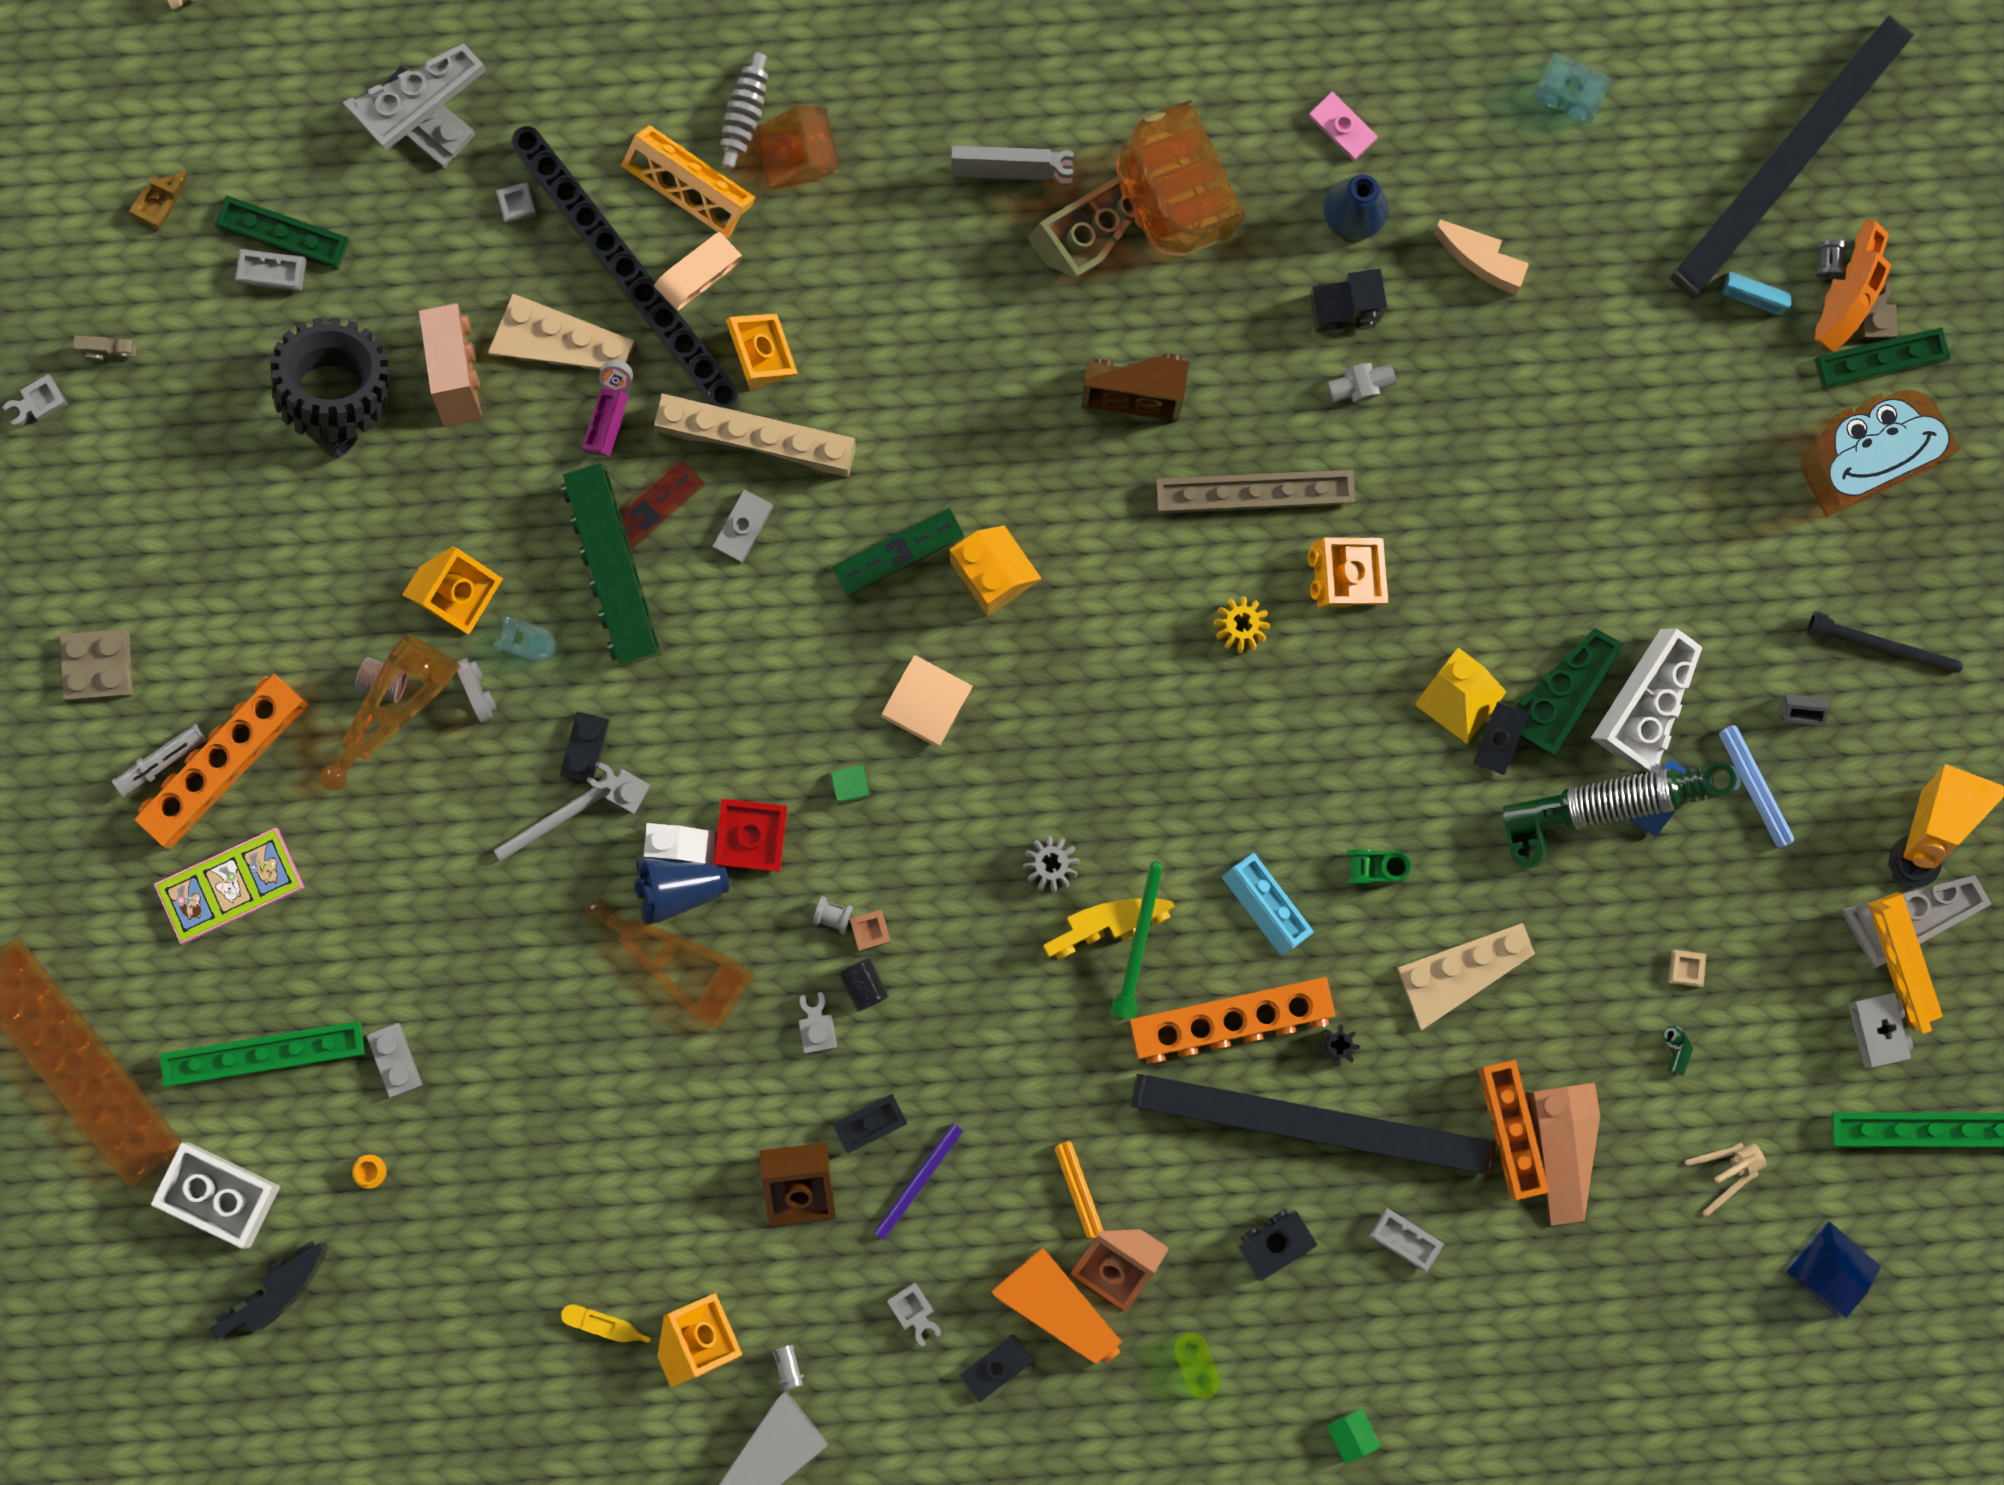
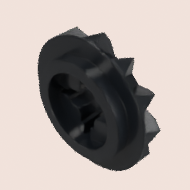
M1909 835L1897 840L1889 850L1890 855L1887 864L1891 869L1892 877L1902 883L1903 886L1913 888L1924 887L1932 883L1941 871L1942 862L1935 869L1915 867L1909 873L1910 863L1906 861V858L1902 857L1904 856Z

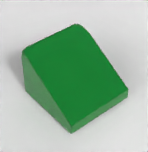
M863 765L831 772L837 804L870 798Z

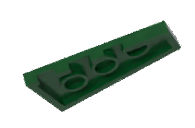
M1594 628L1565 656L1563 661L1551 670L1515 706V708L1530 713L1520 738L1556 757L1623 649L1624 644Z

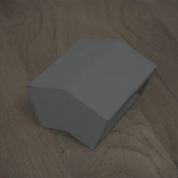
M1785 694L1781 696L1779 717H1783L1784 722L1826 726L1830 708L1827 698ZM1791 708L1815 710L1817 715L1791 712Z

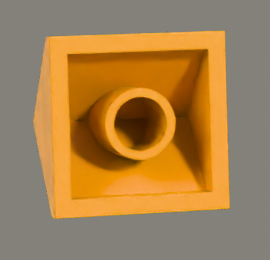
M777 313L737 316L726 319L750 391L798 374Z

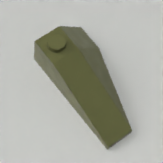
M1126 171L1041 221L1027 239L1046 265L1073 278H1077L1103 261L1124 231L1139 214L1141 204L1131 199L1125 187L1124 177Z

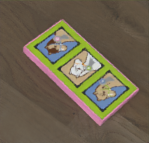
M278 828L269 830L154 883L181 945L305 889Z

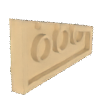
M513 294L488 354L493 357L504 356L517 358V360H535L550 362V364L555 365L566 364L581 366V368L601 370L602 365L609 360H621L627 363L635 342L624 336Z
M1521 923L1398 967L1397 970L1419 1030H1423L1535 953L1525 926Z

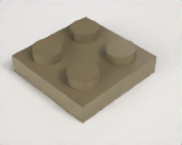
M119 629L60 634L63 700L77 701L133 696L129 630Z

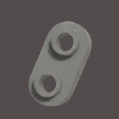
M467 657L455 662L458 675L479 721L482 723L493 718L492 710L497 709L489 690L483 692L479 681L484 678L477 662L473 661L470 663Z

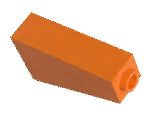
M1043 1247L991 1291L996 1298L1095 1364L1101 1360L1107 1364L1121 1352L1117 1346L1122 1341Z

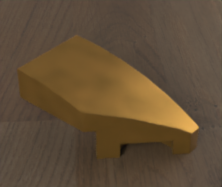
M180 170L176 171L177 175L158 179L157 176L148 178L150 185L144 187L129 210L130 217L160 231L188 177L187 172Z

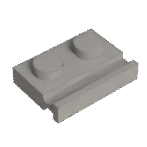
M443 105L405 136L445 169L448 166V162L455 158L475 136V132Z

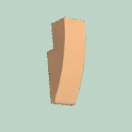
M1441 219L1439 220L1434 235L1460 264L1496 288L1513 295L1518 293L1529 263L1498 253L1502 240Z

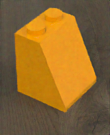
M1005 525L978 530L950 549L951 565L987 617L1042 580Z
M1945 764L1921 790L1903 858L1913 861L1919 867L1935 869L2004 797V786Z

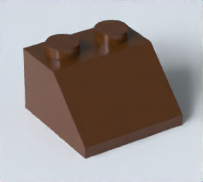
M827 1142L760 1150L761 1181L769 1227L836 1219Z

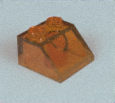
M797 105L757 126L756 131L768 189L818 181L839 170L827 108Z

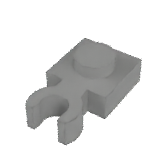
M48 374L20 390L24 397L23 400L8 401L3 405V409L7 413L12 412L14 409H19V416L13 419L11 423L15 427H21L28 422L29 416L32 414L40 421L68 404L55 381Z
M597 762L595 766L602 769L604 773L603 778L600 781H596L588 777L586 781L596 788H608L603 796L604 798L635 814L650 784L619 768L614 776L612 769L607 764Z
M822 992L818 993L819 1003L816 1007H809L807 1005L805 995L800 997L801 1008L808 1014V1019L799 1020L805 1054L838 1048L832 1014L822 1016V1010L826 1004L825 996Z
M916 1282L887 1300L904 1329L911 1325L915 1326V1338L921 1346L926 1345L925 1340L922 1338V1331L924 1329L931 1328L937 1337L941 1335L939 1326L932 1321H928L926 1318L928 1314L933 1312V1309Z

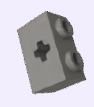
M1895 993L1848 1003L1864 1068L1912 1059L1910 1051H1913L1912 1039L1909 1032L1904 1031L1902 1019L1905 1017L1904 1007L1901 1000L1896 999ZM1887 1026L1888 1032L1878 1034L1877 1028Z

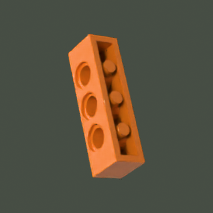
M1516 1060L1478 1068L1510 1200H1519L1549 1193Z

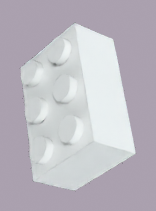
M181 1143L151 1205L240 1248H250L281 1186L192 1143Z

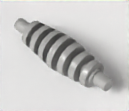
M754 53L751 65L743 67L741 76L744 78L738 79L736 83L738 89L733 90L730 97L732 100L728 102L726 107L729 113L725 114L724 123L728 126L723 127L722 135L725 138L721 139L720 148L725 152L721 165L728 169H734L737 156L745 155L748 148L745 144H749L753 137L750 132H755L758 126L756 121L761 119L762 111L760 109L764 105V99L761 96H764L766 92V86L763 83H767L768 74L763 69L767 56L762 53Z

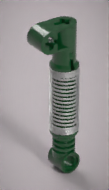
M1716 762L1711 765L1702 766L1701 771H1699L1698 767L1693 768V773H1691L1690 769L1684 770V774L1682 771H1675L1672 768L1662 769L1661 771L1658 770L1657 773L1653 771L1649 774L1647 772L1645 776L1641 773L1639 777L1634 775L1633 778L1629 776L1627 779L1625 777L1621 780L1617 778L1615 781L1611 779L1610 782L1593 783L1592 786L1589 784L1586 787L1582 785L1580 788L1576 786L1575 788L1564 789L1560 795L1503 806V817L1511 857L1521 867H1540L1547 861L1549 856L1546 831L1565 827L1571 830L1585 829L1590 824L1593 827L1596 823L1600 826L1601 820L1606 825L1607 819L1612 823L1613 818L1618 822L1619 817L1624 821L1625 816L1629 820L1631 815L1635 819L1637 814L1641 818L1643 813L1647 817L1648 811L1653 816L1654 810L1657 814L1660 813V807L1663 813H1668V811L1679 810L1683 804L1688 803V799H1690L1691 803L1696 802L1697 797L1699 801H1704L1705 796H1707L1708 800L1728 797L1739 789L1741 776L1734 766L1723 762ZM1721 770L1727 771L1730 776V783L1724 789H1718L1714 784V776ZM1537 833L1538 839L1528 840L1530 846L1536 847L1537 853H1533L1531 858L1530 856H1524L1523 850L1528 849V842H1518L1517 836Z

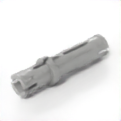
M194 723L189 729L167 742L146 758L140 757L135 761L136 765L117 778L112 779V783L119 793L125 797L147 780L149 782L155 780L156 774L203 742H206L207 738L199 726Z

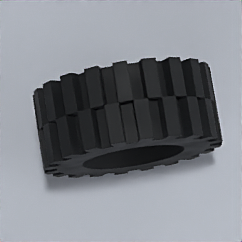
M322 317L313 319L312 327H307L305 322L296 325L297 334L295 335L288 330L283 335V344L277 342L275 345L274 356H271L270 362L272 399H274L276 412H282V421L287 426L294 422L295 432L301 435L304 434L306 429L310 430L311 439L320 440L321 434H329V441H338V434L345 433L347 439L356 437L357 428H360L363 433L371 429V419L375 422L380 420L382 409L386 410L389 395L388 357L386 352L383 353V344L380 340L372 341V332L366 327L360 333L358 332V323L349 320L347 326L340 325V318L331 317V324H323ZM323 366H337L355 374L360 380L361 386L356 393L348 397L326 400L306 394L300 388L299 383L313 369Z

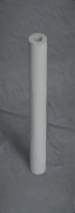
M594 787L496 848L494 850L496 856L500 861L509 857L603 798L608 788Z

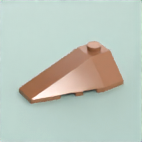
M1595 1082L1529 1092L1528 1097L1535 1138L1549 1193H1545L1550 1226L1584 1221L1600 1121Z

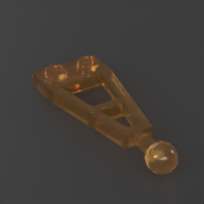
M406 633L386 658L341 743L346 750L336 764L328 765L321 771V784L331 791L341 789L347 781L346 772L358 757L366 761L442 691L460 668L456 659ZM398 669L425 683L395 713L379 706ZM372 717L383 723L363 743L359 742Z
M593 899L585 907V916L590 923L594 925L605 924L621 934L618 941L689 1012L718 1031L755 977L753 972L724 954L649 924L644 925L643 922L634 918L628 924L613 914L609 903L603 899ZM638 931L667 942L655 962L632 942ZM678 948L721 964L696 1003L663 972Z

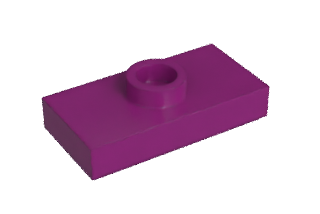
M600 390L582 446L583 452L590 455L610 456L616 435L621 428V419L629 394L621 390Z

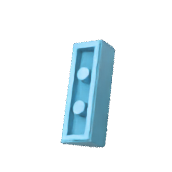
M1252 853L1223 875L1222 878L1281 956L1314 933L1255 853Z

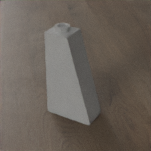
M785 1391L777 1399L719 1485H781L828 1446V1442L789 1393Z

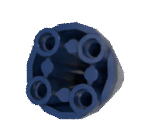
M1368 175L1348 177L1337 182L1329 190L1323 205L1324 217L1329 228L1349 243L1363 241L1375 236L1383 228L1388 216V200L1384 191L1373 177Z
M653 857L636 859V869L639 878L634 880L636 897L638 899L643 898L644 905L641 906L644 925L662 922L717 899L723 893L729 892L728 874L724 866L717 867L716 864Z

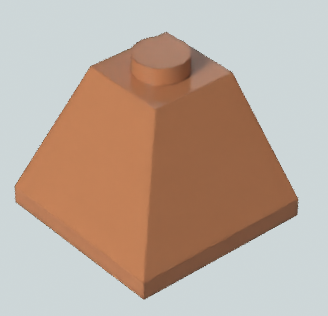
M1141 1229L1100 1231L1070 1275L1127 1312L1156 1272L1169 1248Z

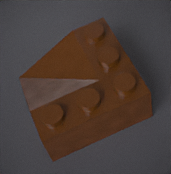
M1166 353L1163 354V357L1156 356L1134 364H1128L1124 367L1114 366L1113 361L1106 359H1096L1094 363L1088 362L1081 407L1178 422L1184 401L1189 361L1182 360L1183 357L1180 355Z

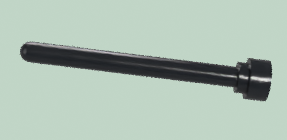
M1818 611L1813 612L1808 623L1807 636L1821 640L1823 637L1828 639L1832 636L1953 673H1959L1963 669V664L1959 660L1835 624L1828 614Z

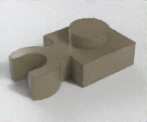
M1889 282L1884 283L1882 295L1878 296L1870 312L1861 323L1862 340H1889L1898 337L1896 304L1887 305L1886 300L1891 294Z
M74 336L73 349L83 356L84 360L102 362L104 357L114 358V356L136 358L137 344H133V341L130 339L110 340L108 337Z

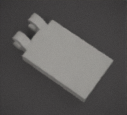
M952 145V177L1046 181L1052 178L1059 186L1070 187L1072 186L1071 177H1073V162L1070 160H1073L1074 153L1068 150L1057 153L1051 152V149Z

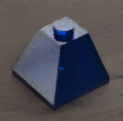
M1828 1221L1785 1272L1836 1317L1847 1318L1869 1292L1881 1266Z

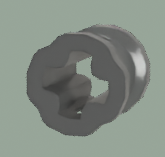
M1840 240L1818 242L1817 249L1821 251L1817 277L1823 279L1846 277V269L1843 268L1847 242Z

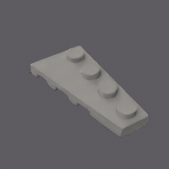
M463 43L426 61V66L413 72L407 70L398 75L399 79L382 87L379 84L368 89V94L356 100L352 97L344 101L343 104L386 151L486 72V68Z
M1975 875L1903 893L1919 944L1991 905L1989 898ZM1868 903L1841 909L1843 916L1872 967L1877 968L1886 963L1867 905Z

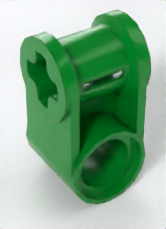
M1363 849L1347 851V856L1350 857L1348 885L1397 884L1404 881L1411 872V861L1402 852ZM1397 859L1403 863L1404 873L1401 876L1389 874L1386 868L1389 860ZM1361 860L1363 861V875L1361 874Z

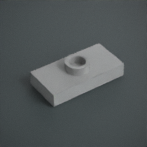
M240 249L235 282L238 284L302 292L306 259L299 256Z
M744 489L716 539L713 548L743 563L772 511L773 504Z
M1385 1208L1369 1234L1370 1238L1425 1273L1428 1272L1444 1246V1243L1388 1208Z

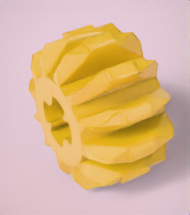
M1245 596L1240 598L1239 607H1237L1233 599H1229L1227 601L1229 610L1220 607L1217 613L1223 619H1216L1213 623L1214 627L1224 628L1216 634L1217 640L1228 637L1229 639L1224 647L1228 650L1233 642L1237 643V653H1243L1244 643L1247 644L1251 651L1256 650L1255 640L1264 643L1267 638L1260 631L1270 629V623L1260 621L1268 615V612L1266 610L1258 613L1255 612L1259 605L1257 600L1252 603L1251 607H1247V598ZM1241 618L1248 621L1246 627L1250 630L1246 631L1245 628L1242 632L1236 630L1237 623L1234 620L1238 619V622H1240Z

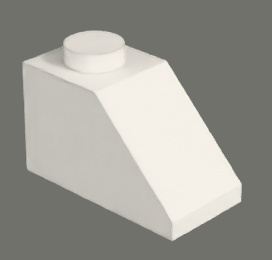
M647 823L644 857L714 864L716 832L684 826Z

